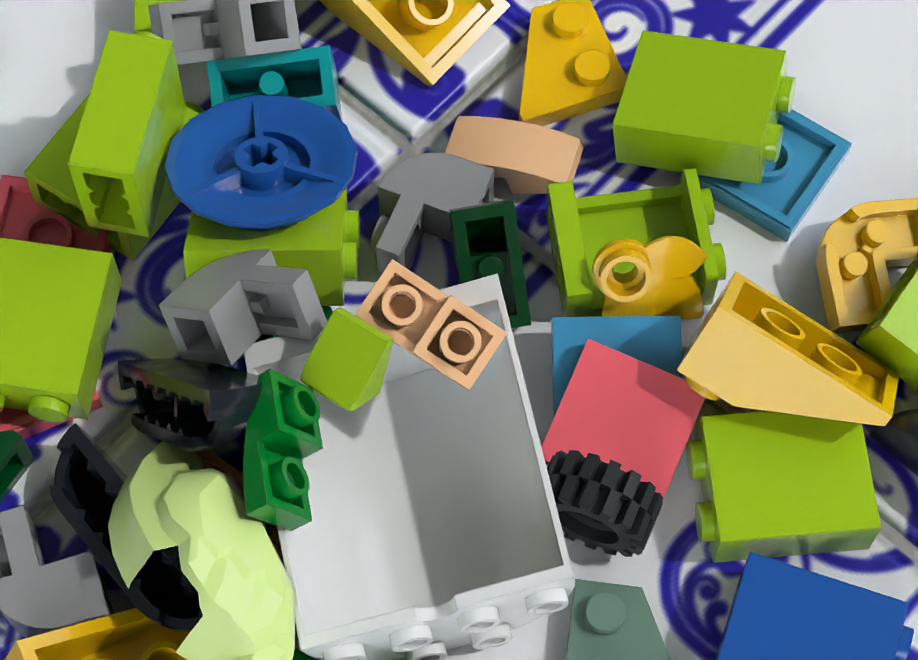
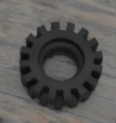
M569 450L568 454L563 451L556 452L549 462L547 471L562 530L565 532L564 537L573 542L579 539L585 542L586 547L596 550V547H601L606 554L615 556L617 551L624 557H632L633 553L636 555L642 554L663 505V497L661 493L655 492L656 487L651 482L640 481L642 475L634 470L628 472L621 470L622 464L611 459L608 464L602 462L599 455L588 453L585 458L577 450Z

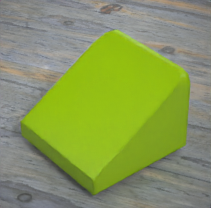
M339 307L333 311L303 367L300 381L345 410H356L380 394L394 339Z

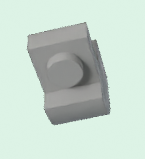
M183 0L148 5L152 33L162 39L173 41L177 65L301 49L295 0Z
M425 153L403 160L386 173L378 185L380 218L374 228L370 243L371 249L376 250L378 275H382L392 259L408 269L425 232L451 242L449 209L492 203L494 169L452 154Z
M268 249L236 253L204 266L183 281L159 304V308L182 359L231 366L262 334L314 340L327 324L308 270L277 267L273 254Z
M24 505L0 512V527L3 535L0 537V572L3 578H0V611L19 634L28 638L114 614L103 570L91 551L46 564L37 528Z

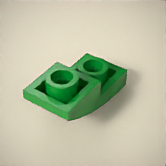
M268 369L258 376L257 383H262L261 392L246 427L243 459L246 515L293 531L312 521L308 498L309 478L303 467L302 459L323 449L318 421L320 418V406L313 389Z

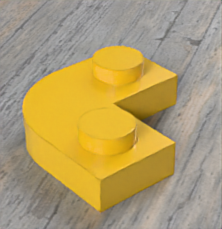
M918 198L871 201L858 204L838 217L824 232L817 249L816 267L828 327L833 333L863 331L892 291L887 267L910 265L918 254Z

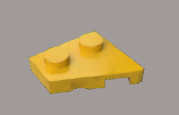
M557 0L532 8L519 121L546 126L620 102L627 77L591 0Z

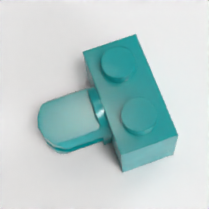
M329 45L206 61L212 107L221 102L253 95L292 96L326 108L343 122L336 65Z

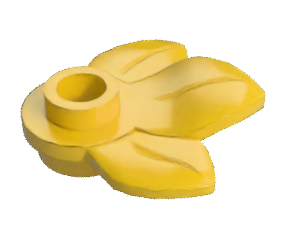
M663 236L645 244L633 239H618L606 244L598 251L592 265L594 282L597 288L604 294L602 316H681V319L702 318L704 308L700 288L690 274L695 272L707 258L706 252L694 242L678 236ZM621 262H633L635 264V267L628 273H617L613 270V267Z

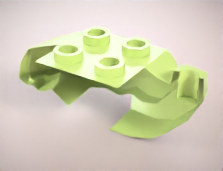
M162 441L128 473L113 504L108 523L112 553L128 589L153 551L178 546L181 571L198 591L199 606L203 617L176 652L186 660H293L295 650V589L285 571L284 563L279 558L261 520L246 515L244 495L229 474L215 469H204L202 459L196 451H186Z

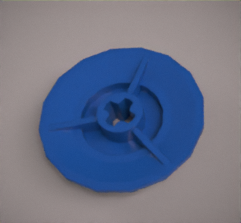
M253 95L221 102L191 118L171 140L165 163V171L174 196L196 215L241 230L270 231L295 225L334 203L354 178L357 147L347 125L326 108L292 96Z

